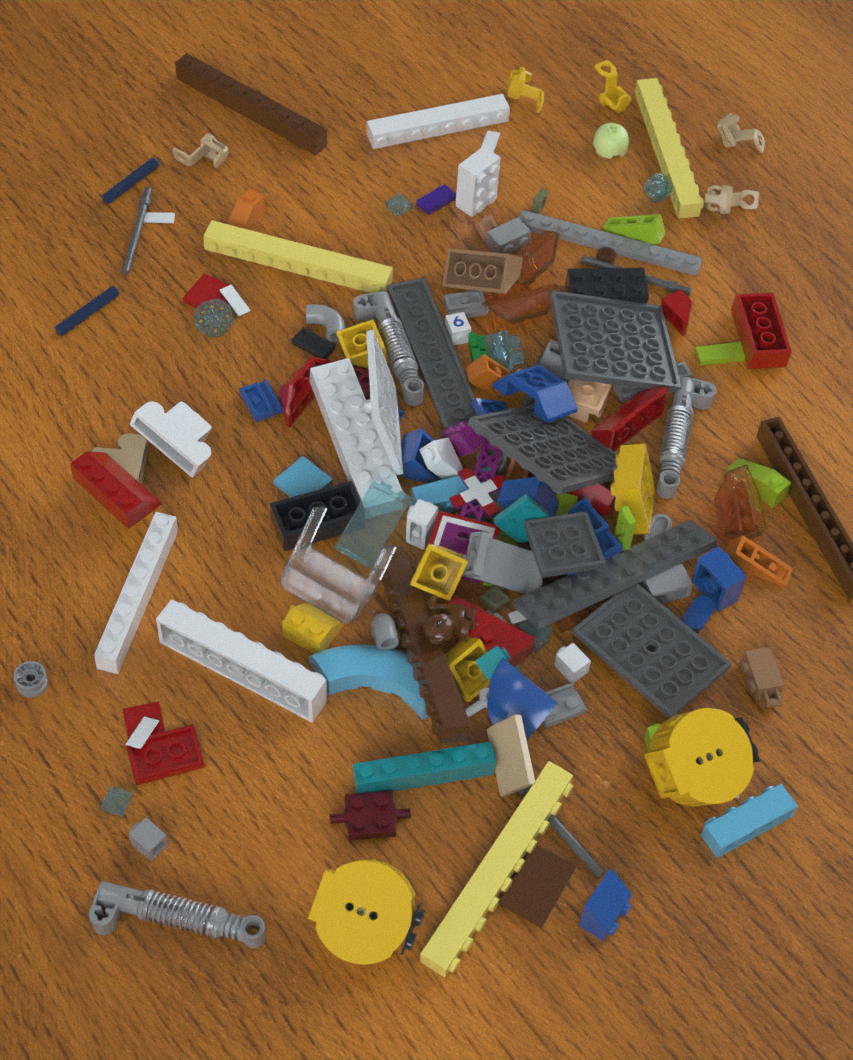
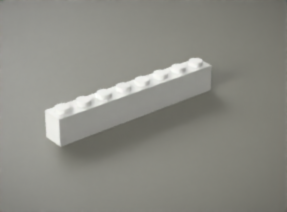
M499 94L367 121V137L372 148L377 149L508 122L510 107L504 95Z
M155 512L95 651L94 658L97 669L119 674L178 533L176 516Z

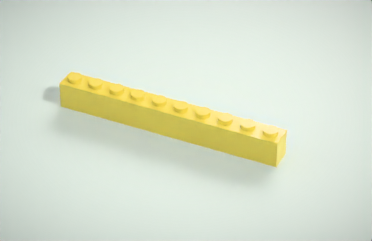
M657 78L637 80L634 94L678 218L699 217L700 211L704 207V201L699 195L698 185L695 184L694 173L690 170L689 159H686L685 148L680 143V134H677L676 123L672 120L671 110L667 107V98L663 95V87L659 84Z
M213 220L203 236L205 250L369 293L388 292L387 285H390L393 279V267Z
M548 761L536 779V783L532 785L421 952V963L443 977H446L449 971L453 973L460 963L458 957L462 951L467 952L474 941L471 937L475 931L480 932L487 921L484 917L488 911L493 912L500 901L497 897L501 891L506 892L512 883V879H510L514 871L518 873L525 863V860H523L527 852L529 854L532 853L537 844L535 839L539 833L543 835L550 824L548 819L551 815L556 816L562 805L560 801L563 796L567 798L574 787L571 784L573 778L571 773Z

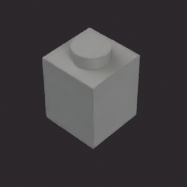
M147 817L142 822H137L130 830L129 838L131 844L150 861H153L168 846L167 835Z

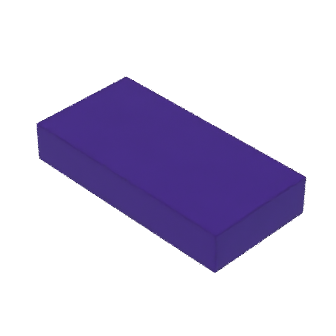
M444 184L416 200V205L427 215H430L456 200V193Z

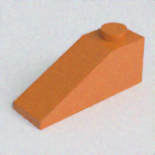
M743 535L728 542L724 552L729 554L737 567L746 573L782 587L787 586L793 571L792 567Z

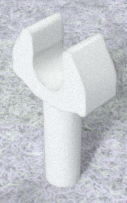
M490 688L480 690L479 701L465 709L468 718L481 709L487 708V697L489 696Z

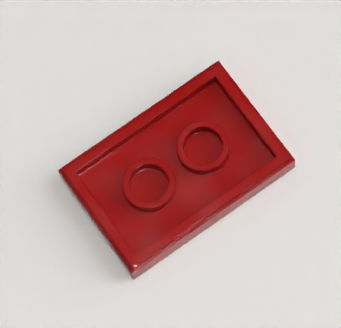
M194 724L150 735L141 749L126 745L136 786L205 768Z

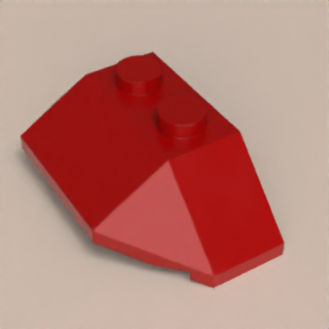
M311 357L297 371L292 373L290 380L286 384L281 386L279 390L280 404L283 407V416L287 427L290 428L315 398L309 382L310 368L332 363L333 361Z

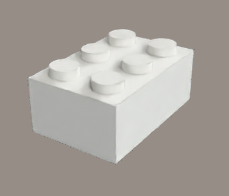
M483 146L458 165L456 207L473 217L496 200L501 157Z

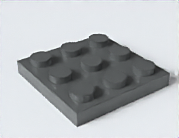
M587 512L524 521V529L541 578L605 568L606 562Z

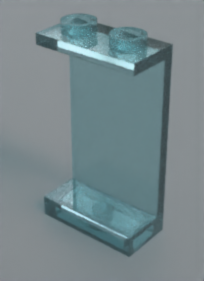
M373 480L334 548L376 572L380 565L376 562L377 558L407 506L411 507L414 504L409 500L410 496L402 491L396 493L391 490L392 486L383 481L379 484Z

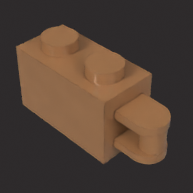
M771 647L745 651L742 660H740V670L742 673H745L747 689L749 693H752L754 701L762 700L765 709L782 706L781 692L784 688V682Z

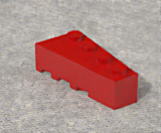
M457 596L446 604L452 605L456 603L477 609L474 618L476 625L473 631L469 630L470 637L480 639L487 651L496 645L499 648L504 646L511 656L508 661L513 667L519 665L533 652L535 637Z

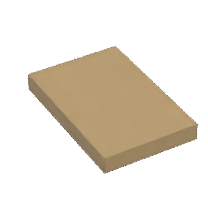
M513 715L487 728L489 742L491 741L496 760L495 773L500 797L511 795L535 784L521 715Z

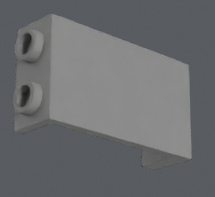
M484 531L471 533L466 555L468 563L463 576L525 595L542 587L543 581L532 551L489 538L490 533Z

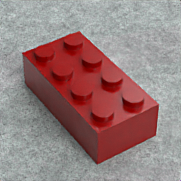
M774 293L736 294L731 312L748 369L786 367L792 351Z

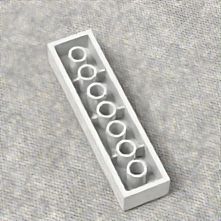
M347 358L310 368L309 382L348 482L352 481L364 509L365 520L403 509L405 496L373 422L371 412H366L364 400L366 399L350 359Z
M171 599L156 618L161 644L312 723L327 703V679L320 673H313L305 669L302 664L286 659L281 653L270 651L260 642H253L247 639L242 633L228 629L221 622L216 623L205 614L189 609L182 602L178 603Z

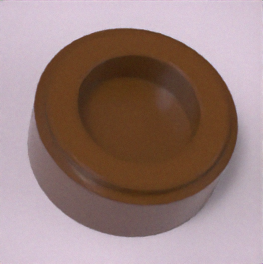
M608 247L600 248L597 251L596 260L613 264L616 253Z

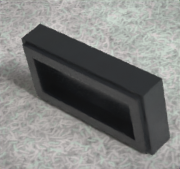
M304 327L291 339V344L316 358L326 359L335 350L334 344Z

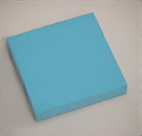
M302 456L276 477L273 482L276 487L291 498L327 488L333 484V479Z

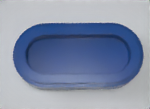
M705 595L696 597L682 621L695 633L702 631L714 612L715 602L712 598Z

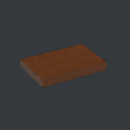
M536 845L532 853H528L525 857L523 867L515 874L510 887L502 896L499 905L542 928L573 875L576 866Z

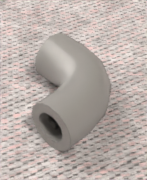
M306 304L307 324L325 326L327 340L339 343L336 331L346 328L342 316L328 306Z
M385 613L374 616L371 621V636L376 641L377 648L381 650L395 648L399 644L393 618Z

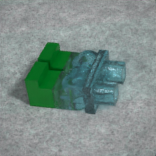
M508 330L502 331V333L495 332L490 335L477 336L476 332L468 333L471 363L484 354L510 371L513 370V365L523 363V350L512 351V349L520 348L519 335L509 336Z

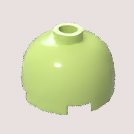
M606 123L596 130L592 145L595 147L596 153L602 157L609 159L617 155L621 157L628 150L629 136L623 126L616 123Z

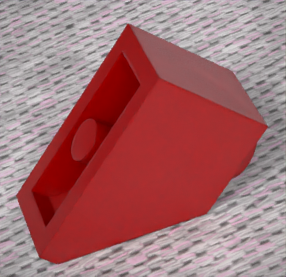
M680 289L663 297L661 306L664 317L684 336L689 322L692 301Z

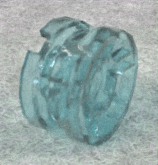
M657 173L647 179L644 183L643 191L652 202L657 203L669 196L673 185L662 173Z

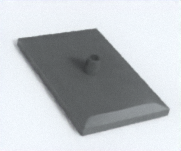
M639 584L616 593L572 629L573 635L668 719L678 714L730 669L732 665L730 661Z

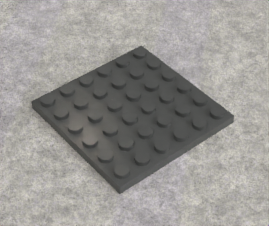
M551 290L549 299L564 379L643 389L666 387L668 392L675 393L682 388L662 306Z
M535 404L470 417L468 425L477 434L484 436L491 445L504 451L507 457L513 458L523 469L533 473L536 479L549 485L555 493L563 494L614 480L613 471L614 468H617L616 453L567 417L547 423L533 414Z

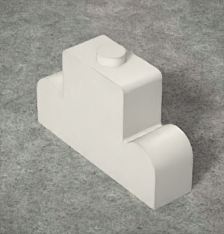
M148 402L134 413L129 425L190 477L193 478L205 467L211 455V449L204 441L212 426L184 402H179L167 413H164V409L159 403Z

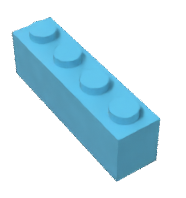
M489 467L481 469L484 473L491 471ZM455 476L413 487L411 490V502L415 506L418 499L437 506L438 512L451 513L455 511V508L450 503L449 498L468 489L460 477ZM499 491L489 495L492 500L498 499ZM477 501L472 502L473 506L478 504Z
M782 784L776 787L769 786L758 797L754 798V796H751L741 806L737 808L733 806L727 809L723 816L717 819L712 817L704 823L701 836L714 855L719 858L793 817L798 805Z

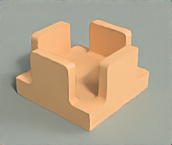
M570 379L568 386L578 410L568 416L583 422L588 421L590 413L601 418L612 385Z

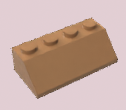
M448 248L442 287L506 294L520 278L523 257L505 253Z

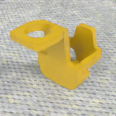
M608 60L596 64V71L601 76L606 77L605 92L600 94L599 102L603 106L611 107L617 113L625 111L626 107L631 103V97L621 86L617 87L618 75L616 67ZM601 67H609L611 69L610 73L603 71Z
M524 67L512 70L508 81V97L519 100L520 95L535 99L537 100L536 113H540L544 102V91L525 84L530 82L532 74L527 72Z

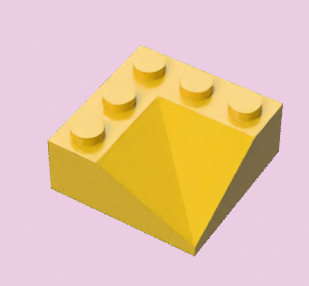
M646 444L621 445L619 454H616L617 468H614L613 471L615 483L611 484V494L616 498L615 510L620 511L621 507L628 505L636 520L633 535L650 534L656 489Z

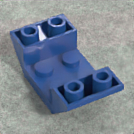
M540 365L509 374L493 384V388L502 395L509 396L523 391L531 398H534L533 414L547 423L566 417L578 410L567 382Z

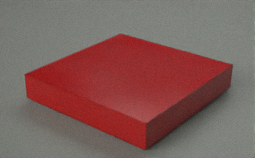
M203 274L183 297V303L200 311L204 306L211 303H220L226 306L229 302L220 289L229 286V284ZM211 311L209 315L217 317L220 313Z

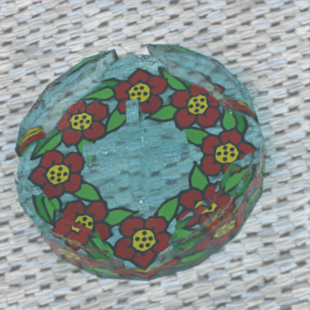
M220 299L202 302L194 313V322L198 331L208 337H218L225 334L233 324L234 315L230 306Z

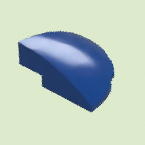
M585 498L568 511L567 514L588 513L605 560L613 557L616 553L623 552L621 543L610 532L609 525Z
M502 658L490 680L489 696L487 699L489 719L493 726L513 715H521L527 740L558 703Z

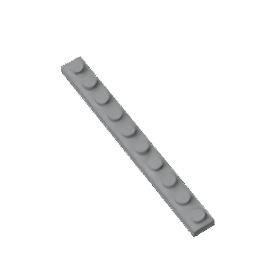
M522 210L519 215V219L531 232L598 250L608 247L613 249L617 255L694 276L698 275L703 258L530 211Z

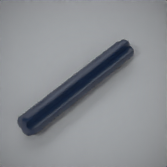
M154 157L150 158L102 195L103 202L110 204L159 167V161Z
M114 286L109 287L55 326L56 333L60 336L66 334L119 295L118 289Z

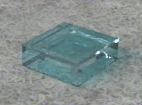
M398 194L386 201V207L398 217L412 209V203L403 195Z
M110 786L102 802L101 809L124 817L133 797L132 792Z

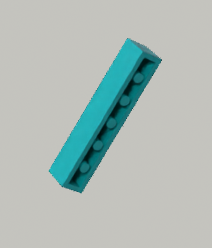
M490 741L354 763L352 777L356 794L393 792L494 775L496 760Z

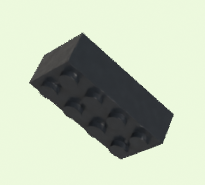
M581 268L567 270L566 293L648 303L649 294L644 268Z
M352 481L270 503L271 520L283 551L365 529V512Z

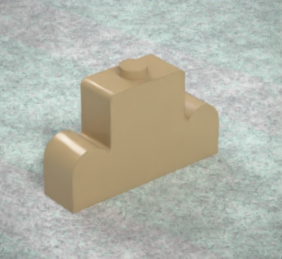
M124 434L118 439V449L100 447L93 449V452H106L142 484L149 452V441L141 434Z

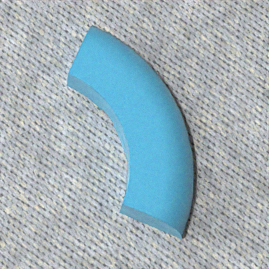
M364 644L339 646L309 655V662L314 671L327 679V692L329 696L345 690L358 689V686L371 687L373 690L389 694L394 693L400 696L402 701L407 703L419 715L421 720L430 717L426 714V704L424 699L420 697L419 685L414 680L413 668L408 663L406 652L397 649L381 650L377 648V645Z

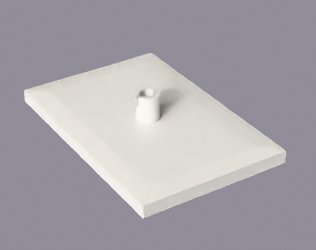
M374 330L366 331L370 399L364 400L366 412H371L373 422L395 474L401 475L403 474L397 388Z

